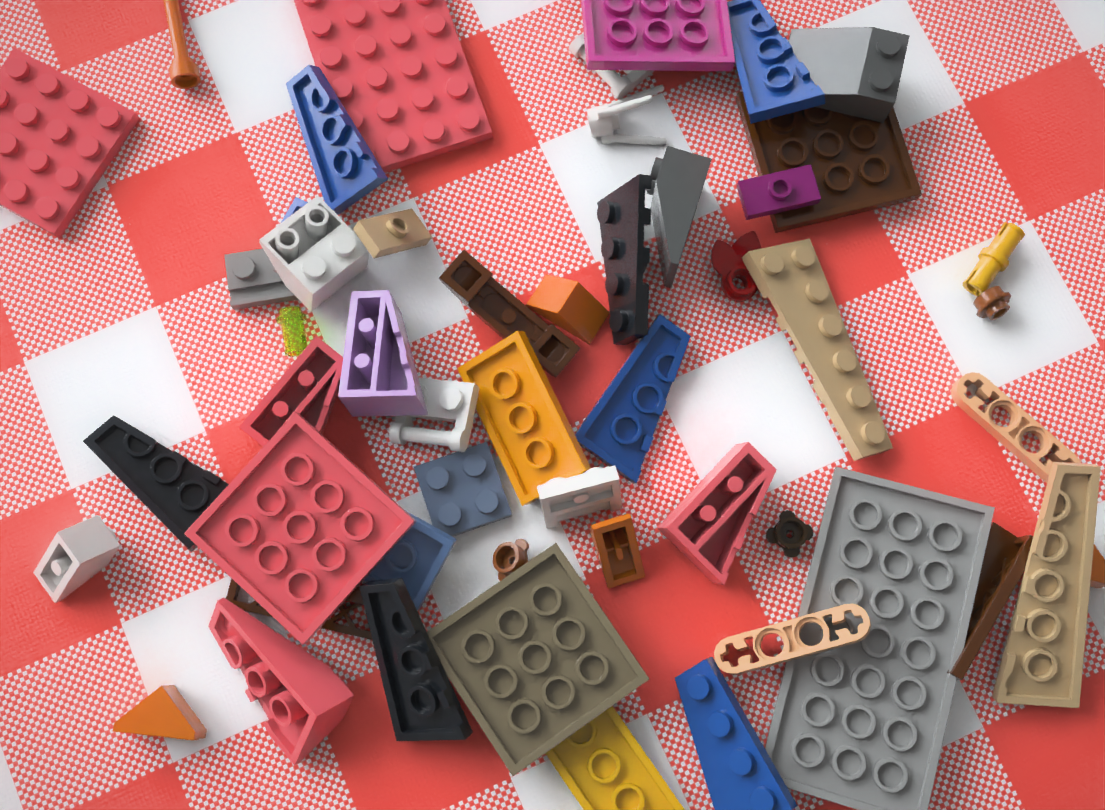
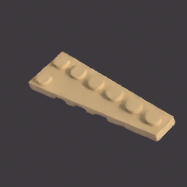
M810 238L748 251L742 257L745 266L763 298L770 299L778 314V317L775 318L782 332L787 330L797 348L794 351L796 358L800 364L804 363L814 379L812 386L820 401L827 408L828 415L853 460L857 461L892 449V443Z
M1052 463L993 689L992 698L996 703L1079 708L1101 466L1084 463Z

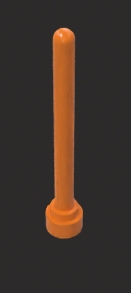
M163 0L174 59L169 67L171 84L179 89L196 87L201 82L199 67L188 55L178 0Z

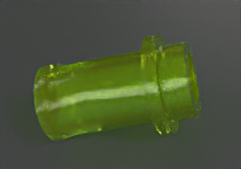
M299 306L285 307L278 311L279 316L276 318L277 324H280L282 329L285 356H299L308 346L303 322L307 317L305 313H302Z

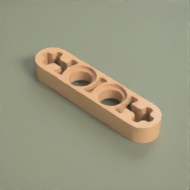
M971 372L954 382L951 388V396L956 405L1046 483L1048 482L1053 462L1081 463L1080 459L985 376L980 373ZM974 384L977 387L975 391L976 396L969 399L965 395L967 392L966 386ZM991 397L993 402L989 403L981 411L978 407L984 404L983 401ZM995 407H1002L1009 413L1010 423L1007 427H1000L992 420L991 415ZM1025 433H1032L1039 439L1040 449L1037 453H1030L1022 446V437ZM1051 449L1053 453L1047 456L1049 460L1041 463L1039 459L1048 454Z
M840 605L726 637L716 645L714 660L722 671L731 675L748 673L858 643L864 640L870 632V618L867 612L859 605ZM850 612L853 613L855 618H863L864 623L858 625V633L851 634L847 628L836 630L835 632L839 639L831 641V631L824 621L825 618L832 617L833 625L845 622V614ZM808 623H816L823 629V639L815 646L805 645L800 638L801 629ZM769 634L779 635L784 642L783 651L775 657L766 656L761 649L763 638ZM753 639V649L760 659L758 662L753 663V656L750 654L738 658L739 665L736 667L731 662L724 661L723 656L729 654V646L733 645L738 651L750 649L746 641Z

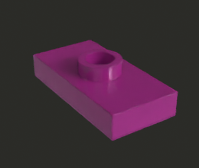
M811 164L741 180L736 185L746 220L819 204L821 200Z

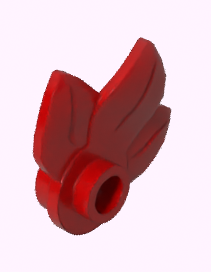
M755 231L748 232L739 237L732 246L724 241L716 240L711 250V263L716 272L721 276L722 291L729 299L736 302L749 300L759 290L742 259L748 251L761 249ZM733 279H740L744 284V288L737 289L733 284Z

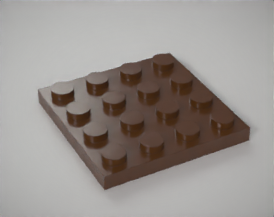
M743 92L737 93L736 103L758 176L811 164L821 196L819 204L770 215L775 233L917 200L921 196L920 186L894 107L884 123L812 107L751 124Z

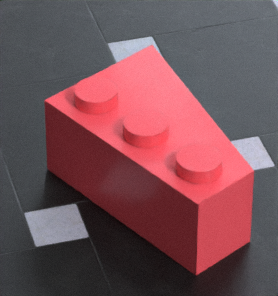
M315 336L239 428L264 447L287 420L297 412L323 434L339 393L343 357L319 337Z
M749 442L735 444L665 518L657 529L712 583L725 585L729 576L730 566L737 551L741 549L745 541V533L753 516H756L777 469Z

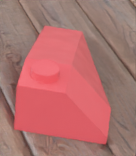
M226 598L217 600L208 627L230 666L234 669L240 668L244 674L248 685L245 693L250 702L258 699L269 720L263 723L268 734L289 760L296 765L343 720L354 694L350 691L345 681L340 679L328 665Z

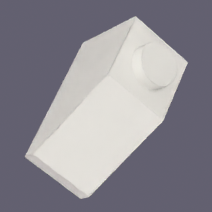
M96 515L58 531L33 573L52 600L57 603L105 568L121 545L117 541L114 531L106 526L99 515Z

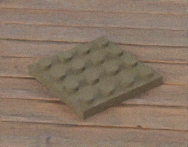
M557 543L427 631L449 680L512 776L519 773L649 680L643 668Z

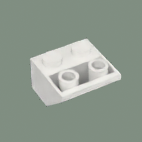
M318 195L259 239L261 247L285 286L310 312L365 270L368 265L370 253L357 234Z

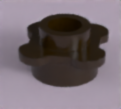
M789 510L780 513L779 522L774 528H769L766 531L767 541L771 544L776 543L783 549L784 555L789 558L798 556L800 554V547L806 540H810L813 537L812 527L796 518L794 512ZM788 530L793 532L791 538L786 536Z

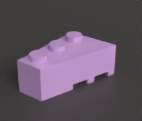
M389 290L351 292L338 398L353 417L428 415L402 313Z

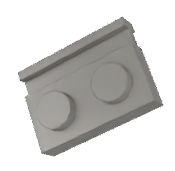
M263 248L224 255L228 290L231 297L230 306L233 310L299 300L285 286Z

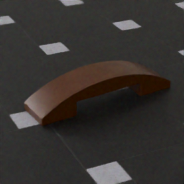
M463 250L442 273L439 280L466 307L503 339L516 331H524L542 369L556 378L581 348L553 324L549 326L492 278L493 273L467 251Z

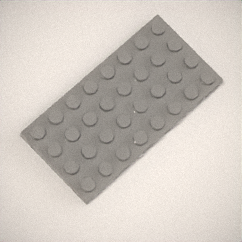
M835 467L797 618L844 604H856L867 612L871 622V629L867 637L858 643L786 662L765 750L787 788L857 810H928L957 678L950 674V671L964 649L995 507ZM850 612L845 614L846 621L837 625H833L832 617L825 618L824 621L831 631V641L839 639L835 632L836 630L847 628L851 634L858 633V625L864 623L863 618H855L853 613ZM816 623L804 625L800 632L802 642L808 646L819 644L824 636L822 627Z

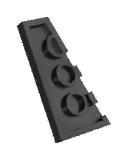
M638 174L597 202V219L600 223L602 240L601 254L604 258L606 274L605 289L608 294L610 309L609 324L612 330L613 343L616 345H627L648 335L649 285L643 282V273L646 270L647 264H650V248L644 247V226L651 225V209L645 208V190H651V175Z
M114 415L83 440L86 446L190 552L198 547L184 533L229 485L210 471L204 470L190 462L176 451L166 448L152 437Z
M403 579L374 580L359 586L396 741L466 740L473 731Z

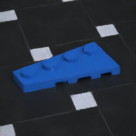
M760 0L728 1L727 6L735 65L750 123L825 104V94L819 85L816 86L810 78V72L803 62H799L786 37L783 38L775 21Z
M307 65L286 83V87L324 202L339 215L387 181L388 177L320 67Z
M661 314L652 322L648 328V335L641 338L575 433L581 447L609 467L615 465L617 472L633 484L637 483L640 476V469L645 455L651 446L652 436L659 417L662 416L667 402L666 398L672 382L676 378L691 337Z
M713 657L706 658L675 677L714 810H793L798 805Z

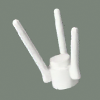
M658 85L609 104L586 109L591 137L601 136L602 144L619 142L665 145L667 143L666 138L613 134V130L620 129L618 113L651 103L653 101L652 96L663 92L664 86Z

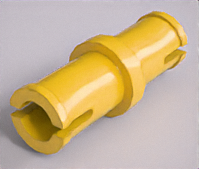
M1004 222L989 247L983 248L979 253L978 263L967 279L964 280L962 286L975 296H979L986 291L997 274L1003 272L1009 265L1008 258L1020 240L1024 238V231L1013 223L1007 224Z

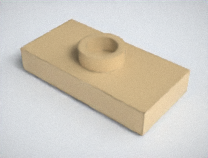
M412 208L358 220L353 227L354 232L374 259L425 246L432 239L431 234Z

